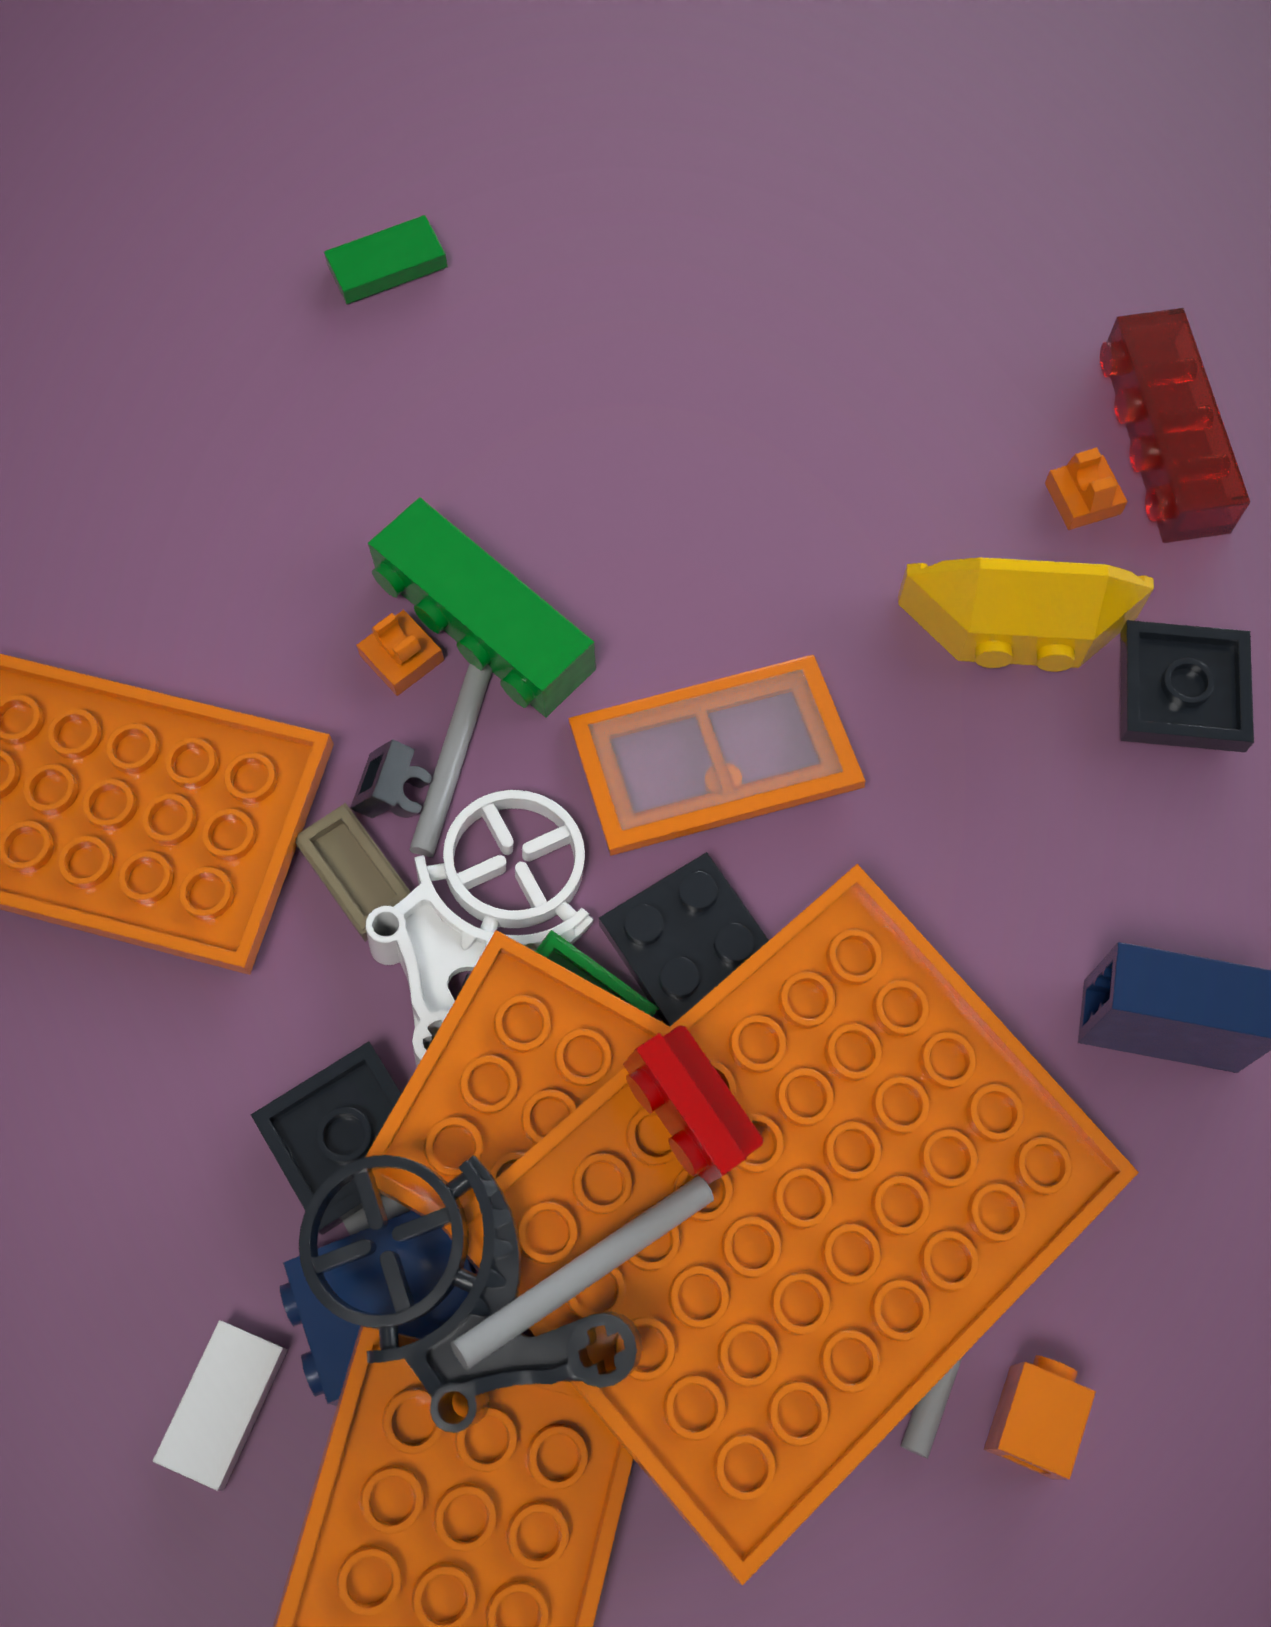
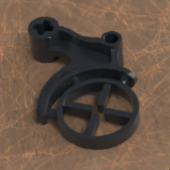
M390 1155L362 1158L345 1165L328 1177L310 1200L300 1228L299 1256L302 1271L311 1291L329 1311L341 1319L360 1326L379 1327L380 1349L367 1351V1363L405 1359L432 1398L430 1404L432 1420L437 1427L445 1432L456 1433L465 1430L483 1419L489 1409L490 1399L488 1391L515 1385L555 1384L567 1381H583L587 1385L599 1388L614 1386L632 1374L640 1362L643 1346L641 1334L636 1325L625 1315L609 1311L589 1315L538 1336L530 1337L521 1333L469 1370H466L460 1364L452 1350L451 1342L518 1297L521 1278V1249L511 1208L492 1174L474 1155L459 1166L462 1173L450 1182H447L441 1175L426 1165L407 1158ZM388 1168L403 1169L425 1180L440 1196L445 1208L396 1226L392 1230L393 1239L405 1242L451 1224V1254L446 1270L438 1284L423 1300L415 1305L399 1254L395 1251L383 1252L380 1255V1263L396 1313L389 1315L371 1314L356 1309L342 1300L328 1284L323 1273L372 1255L376 1251V1243L373 1240L363 1239L318 1256L319 1227L324 1212L333 1197L342 1187L354 1179L369 1227L374 1230L386 1229L388 1218L373 1171ZM470 1189L474 1190L478 1200L484 1229L482 1259L477 1275L464 1269L468 1251V1226L459 1197ZM455 1286L469 1293L459 1309L441 1327L414 1343L399 1347L398 1325L415 1321L434 1310L444 1301ZM598 1326H605L607 1337L618 1332L624 1341L625 1349L614 1356L615 1370L607 1371L604 1360L593 1364L588 1356L587 1347L597 1341L595 1328ZM456 1391L463 1394L468 1401L469 1409L466 1417L458 1415L453 1408L452 1401Z

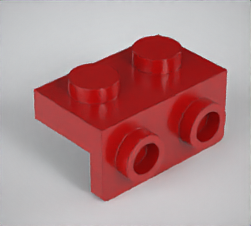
M679 1025L664 1036L658 1033L637 1047L623 1063L629 1073L626 1076V1080L632 1093L647 1112H656L671 1134L668 1141L674 1155L690 1175L696 1176L698 1174L707 1184H710L745 1161L748 1155L762 1146L763 1138L685 1026Z

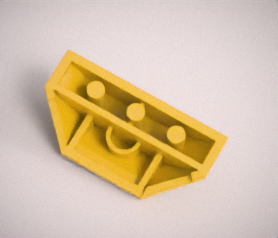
M983 557L945 560L930 566L924 563H912L906 565L898 593V605L957 661L976 662L978 665L986 668H1000L1009 664L1036 665L1045 671L1058 672L1081 667L1120 633L1127 620H1136L1154 589V581L1152 577L1145 575L1137 576L1131 571L1106 564Z

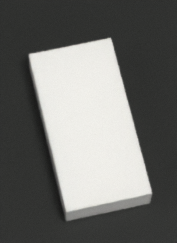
M219 1320L152 1462L212 1489L224 1491L288 1349Z

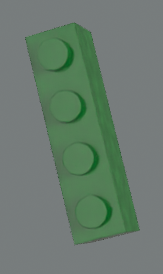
M421 497L368 542L375 566L372 570V575L377 583L392 597L397 598L401 594L414 605V611L419 619L431 631L439 634L444 630L458 642L456 645L459 652L470 664L480 671L489 664L492 672L501 679L500 684L505 693L519 706L526 708L530 704L546 718L596 670L595 645L592 639Z

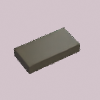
M346 803L300 832L296 837L295 843L365 942L368 940L366 932L368 915L375 908L395 906L411 893Z

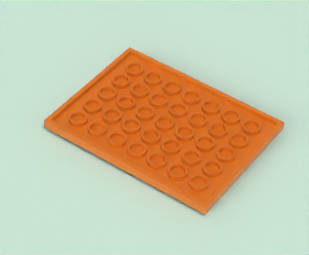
M858 864L661 1034L664 1036L679 1025H683L689 1030L763 1138L762 1146L748 1155L745 1161L724 1176L708 1184L714 1196L713 1202L527 1329L532 1337L538 1336L589 1315L609 1311L623 1314L634 1322L641 1334L643 1350L640 1362L632 1374L614 1386L602 1388L587 1385L583 1381L569 1382L735 1582L742 1586L1139 1173ZM625 1067L495 1179L511 1208L518 1231L521 1249V1278L518 1297L696 1177L690 1175L674 1155L668 1141L671 1134L656 1112H647L635 1098L626 1080V1076L629 1073ZM475 1197L463 1209L468 1226V1251L466 1258L479 1271L484 1244V1229L479 1203ZM451 1224L442 1227L452 1240ZM598 1326L595 1328L597 1341L587 1347L588 1356L593 1364L604 1360L607 1371L615 1370L614 1356L625 1349L624 1341L618 1332L607 1337L605 1326Z

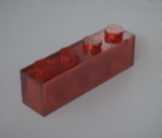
M1184 308L1118 316L1107 342L1101 345L1100 366L1103 375L1111 379L1116 394L1114 401L1115 414L1118 422L1125 424L1131 441L1130 461L1132 468L1135 472L1141 473L1145 485V507L1148 518L1151 522L1157 523L1163 543L1231 534L1250 504V499Z

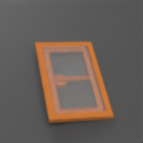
M813 654L568 718L610 856L865 788L866 780Z

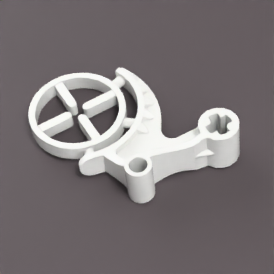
M505 790L485 795L469 804L459 813L448 830L443 851L444 863L426 866L424 855L414 857L419 886L395 906H381L375 908L368 915L366 932L373 958L378 963L384 965H394L400 962L407 977L411 992L415 1026L412 1043L416 1066L420 1063L455 1002L448 988L450 979L459 972L472 971L497 927L525 928L538 925L558 915L564 922L551 929L527 935H506L535 951L550 930H553L570 944H573L593 924V919L587 911L581 908L576 912L569 904L577 893L583 876L585 849L582 835L568 812L559 804L543 795L523 790ZM525 809L539 813L553 821L559 828L524 843L522 858L530 862L570 844L574 856V868L563 889L555 897L547 901L528 865L525 862H518L515 865V878L531 906L530 909L504 910L487 905L475 898L468 891L469 889L502 875L506 871V858L502 855H497L456 873L454 854L457 844L467 828L479 818L483 817L504 855H510L513 852L514 840L498 810ZM446 879L456 901L469 914L482 921L481 927L477 928L452 912L437 894L432 881Z

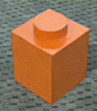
M1036 1355L1033 1364L1021 1362L1011 1365L984 1450L1050 1479L1070 1480L1096 1391L1075 1383L1078 1373L1075 1369L1047 1357Z

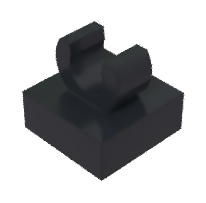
M392 739L371 752L350 809L370 818H374L388 810L404 818L420 813L422 805L410 801L403 792L405 782L414 787L422 788L430 784L432 779L430 773L418 766H410L415 749Z

